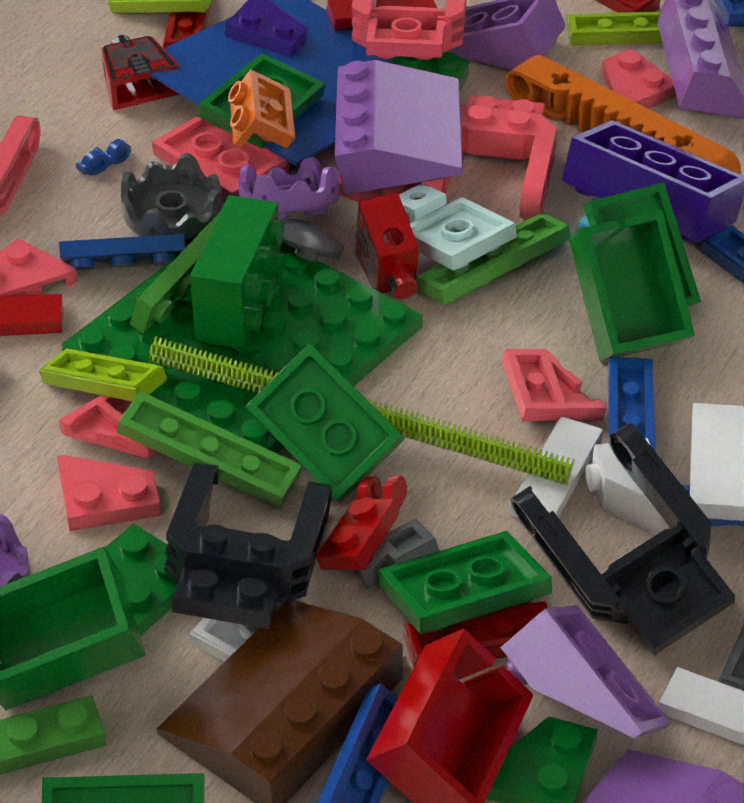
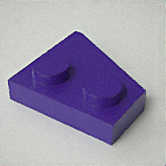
M248 0L226 23L225 37L292 57L307 40L308 28L269 0Z

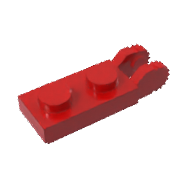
M402 475L390 476L383 486L379 480L380 478H377V476L365 477L363 482H360L357 487V500L352 501L316 555L321 570L365 569L399 516V509L403 505V500L407 497L408 492L405 477H402Z

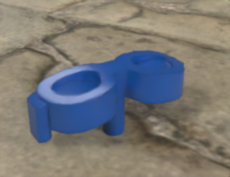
M116 139L108 145L106 153L99 147H95L93 151L83 157L82 162H76V168L85 175L99 174L106 170L109 165L125 161L131 153V146L121 139Z

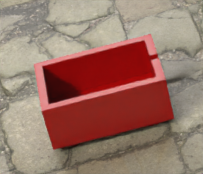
M465 628L425 645L366 759L412 803H484L534 696L503 665L462 683L460 679L491 667L496 659Z

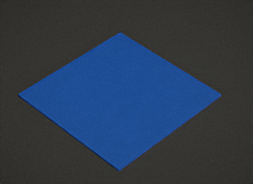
M269 0L308 28L307 40L292 57L225 37L226 23L232 17L164 48L177 61L179 69L152 72L150 76L196 105L261 53L325 83L323 97L294 121L295 139L286 149L274 142H269L264 146L295 166L302 163L305 158L313 157L335 145L338 67L353 61L367 62L378 60L391 63L393 58L383 59L375 55H366V48L352 40L353 29L334 30L326 9L310 0Z

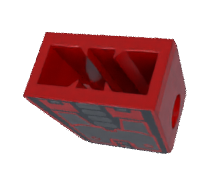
M119 35L111 41V44L105 45L101 49L104 77L113 111L180 95L150 76L152 72L179 69L177 61L153 37L144 36L130 39L126 35Z
M398 193L358 201L356 257L373 289L382 294L392 291L396 298L404 299L412 296L418 288L416 274L419 249ZM384 233H385L386 236H387V237H386V242H385L384 239H383Z

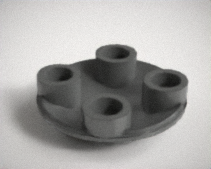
M279 219L284 221L285 225L281 245L289 244L296 247L294 254L309 261H318L321 254L328 258L340 259L341 253L344 251V245L330 232L305 220Z

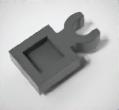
M415 518L388 532L365 569L354 570V573L356 575L361 574L366 586L372 585L379 581L378 569L440 550L435 537Z

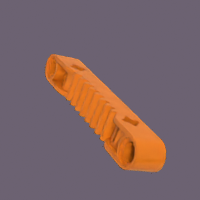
M543 55L531 56L510 70L505 76V87L513 100L526 99L532 102L545 103L544 117L554 121L566 120V125L568 126L578 123V131L580 132L590 130L613 120L741 175V164L736 155L729 149Z

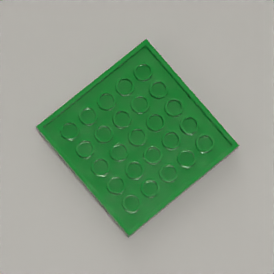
M285 244L280 245V253L286 255L283 277L281 279L276 278L272 302L269 306L264 305L259 332L257 334L252 333L245 350L195 341L191 291L184 299L178 296L173 301V308L161 324L155 321L144 334L130 325L137 299L173 262L170 261L63 342L62 351L68 348L160 365L148 361L151 344H153L154 338L157 336V342L160 338H163L162 344L165 339L168 340L167 345L170 341H173L172 347L175 342L178 343L177 348L180 343L183 344L182 350L185 345L188 346L187 351L192 346V353L195 348L198 349L197 354L202 349V356L205 351H208L207 357L212 352V359L215 354H218L217 360L222 355V362L225 357H228L227 363L233 358L232 364H234L235 360H238L237 366L243 361V368L245 363H248L247 369L253 364V371L256 366H258V372L263 367V374L266 369H268V375L273 370L274 377L276 372H280L310 343L354 387L422 328L423 314L320 261H309L294 254L295 248ZM163 366L167 380L154 390L150 396L275 453L284 448L273 434L245 407L258 393Z

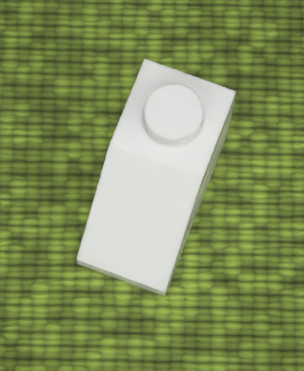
M609 443L594 445L592 464L586 466V480L589 491H596L602 510L654 535H657L664 529H669V525L617 460Z

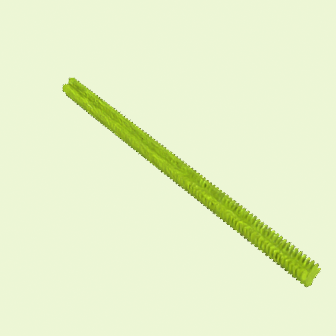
M157 336L150 347L148 360L150 362L162 364L163 366L172 367L173 369L182 370L183 372L192 373L193 375L202 376L250 392L259 393L274 378L273 370L268 375V369H266L263 374V367L258 372V366H256L253 371V364L247 369L248 363H245L243 368V361L237 366L238 360H235L234 364H232L233 358H231L229 363H227L228 357H225L222 362V355L217 360L218 354H215L212 359V352L207 357L208 351H205L202 356V349L197 354L198 349L195 348L192 353V346L187 351L188 346L185 345L182 350L183 344L180 343L177 348L178 343L175 342L172 347L173 341H170L167 345V339L162 344L163 338H160L157 342ZM374 401L373 406L405 438L408 437L415 441L419 440L432 446L435 445L452 452L461 453L469 457L472 456L479 460L483 459L496 465H505L506 468L510 467L527 474L532 473L533 476L540 478L543 476L544 479L550 481L554 479L556 483L568 485L575 459H573L571 464H569V457L566 462H564V456L558 461L559 454L553 459V453L551 452L548 458V451L542 456V449H540L539 454H536L537 448L531 453L532 446L529 447L528 451H525L526 445L524 444L521 450V443L518 444L517 448H514L515 441H513L512 446H509L510 440L504 445V438H502L501 443H498L499 437L497 436L494 442V435L491 436L490 440H488V433H486L485 438H482L483 432L477 437V430L474 435H471V428L469 433H466L467 427L461 432V426H459L456 431V424L450 429L451 423L449 422L446 428L445 421L439 426L440 419H438L436 424H434L435 418L429 423V416H427L426 421H423L424 415L422 414L419 420V413L413 418V411L410 416H408V410L402 415L403 408H401L399 413H397L398 407L392 412V405L389 410H387V404L382 409V402L376 407L377 401Z

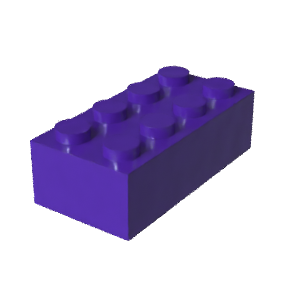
M613 120L572 137L561 180L574 186L575 190L582 195L596 196L598 198H605L664 182L681 238L688 242H700L737 222L744 197V176Z

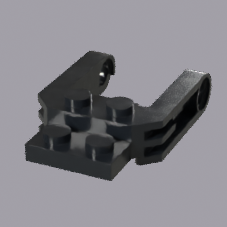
M628 423L608 436L609 445L617 460L671 529H664L610 564L608 569L603 574H600L554 511L549 513L533 493L531 486L511 497L510 502L523 526L593 619L622 624L630 622L652 653L656 655L734 604L735 594L707 560L711 542V521L638 429Z
M194 462L166 533L168 544L165 549L167 559L164 564V572L177 584L173 595L172 612L270 629L279 599L282 603H289L307 595L317 560L316 555L320 550L328 521L333 486L312 481L308 482L291 539L284 541L268 533L239 531L215 524L206 526L209 519L213 484L218 485L219 466Z

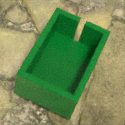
M234 195L228 196L190 274L195 341L245 350L252 333L257 334L259 332L264 305L269 306L271 304L274 294V282L276 278L281 279L283 277L286 265V255L280 253L285 225L284 221L279 220L278 202Z
M663 210L628 217L618 223V220L582 227L568 238L600 362L609 360V357H622L678 344L695 336Z
M104 546L0 587V705L5 711L146 656L122 575Z

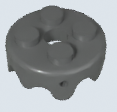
M189 153L181 154L177 163L172 166H165L156 161H151L146 165L144 173L137 180L133 173H123L121 179L122 213L127 226L140 236L184 234L185 240L193 239L222 210V193L217 174L209 175L207 178L201 171L197 159Z

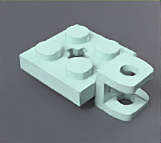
M417 185L399 194L405 212L409 214V223L417 241L419 252L453 271L467 266L469 262L488 252L499 249L501 245L517 237L516 224L464 197L447 204L445 193L426 185Z

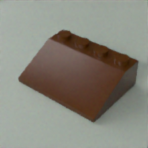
M294 600L284 603L274 613L270 629L258 628L157 728V732L164 739L253 802L286 803L345 741L367 689L382 683L391 692L403 680V644L363 618Z

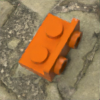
M250 69L242 81L235 82L228 96L231 108L230 126L233 132V144L242 147L250 136L255 133L264 141L274 142L287 149L295 139L290 88Z

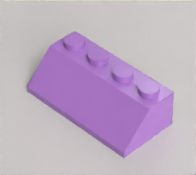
M665 0L657 23L680 109L744 118V78L729 28L711 0Z

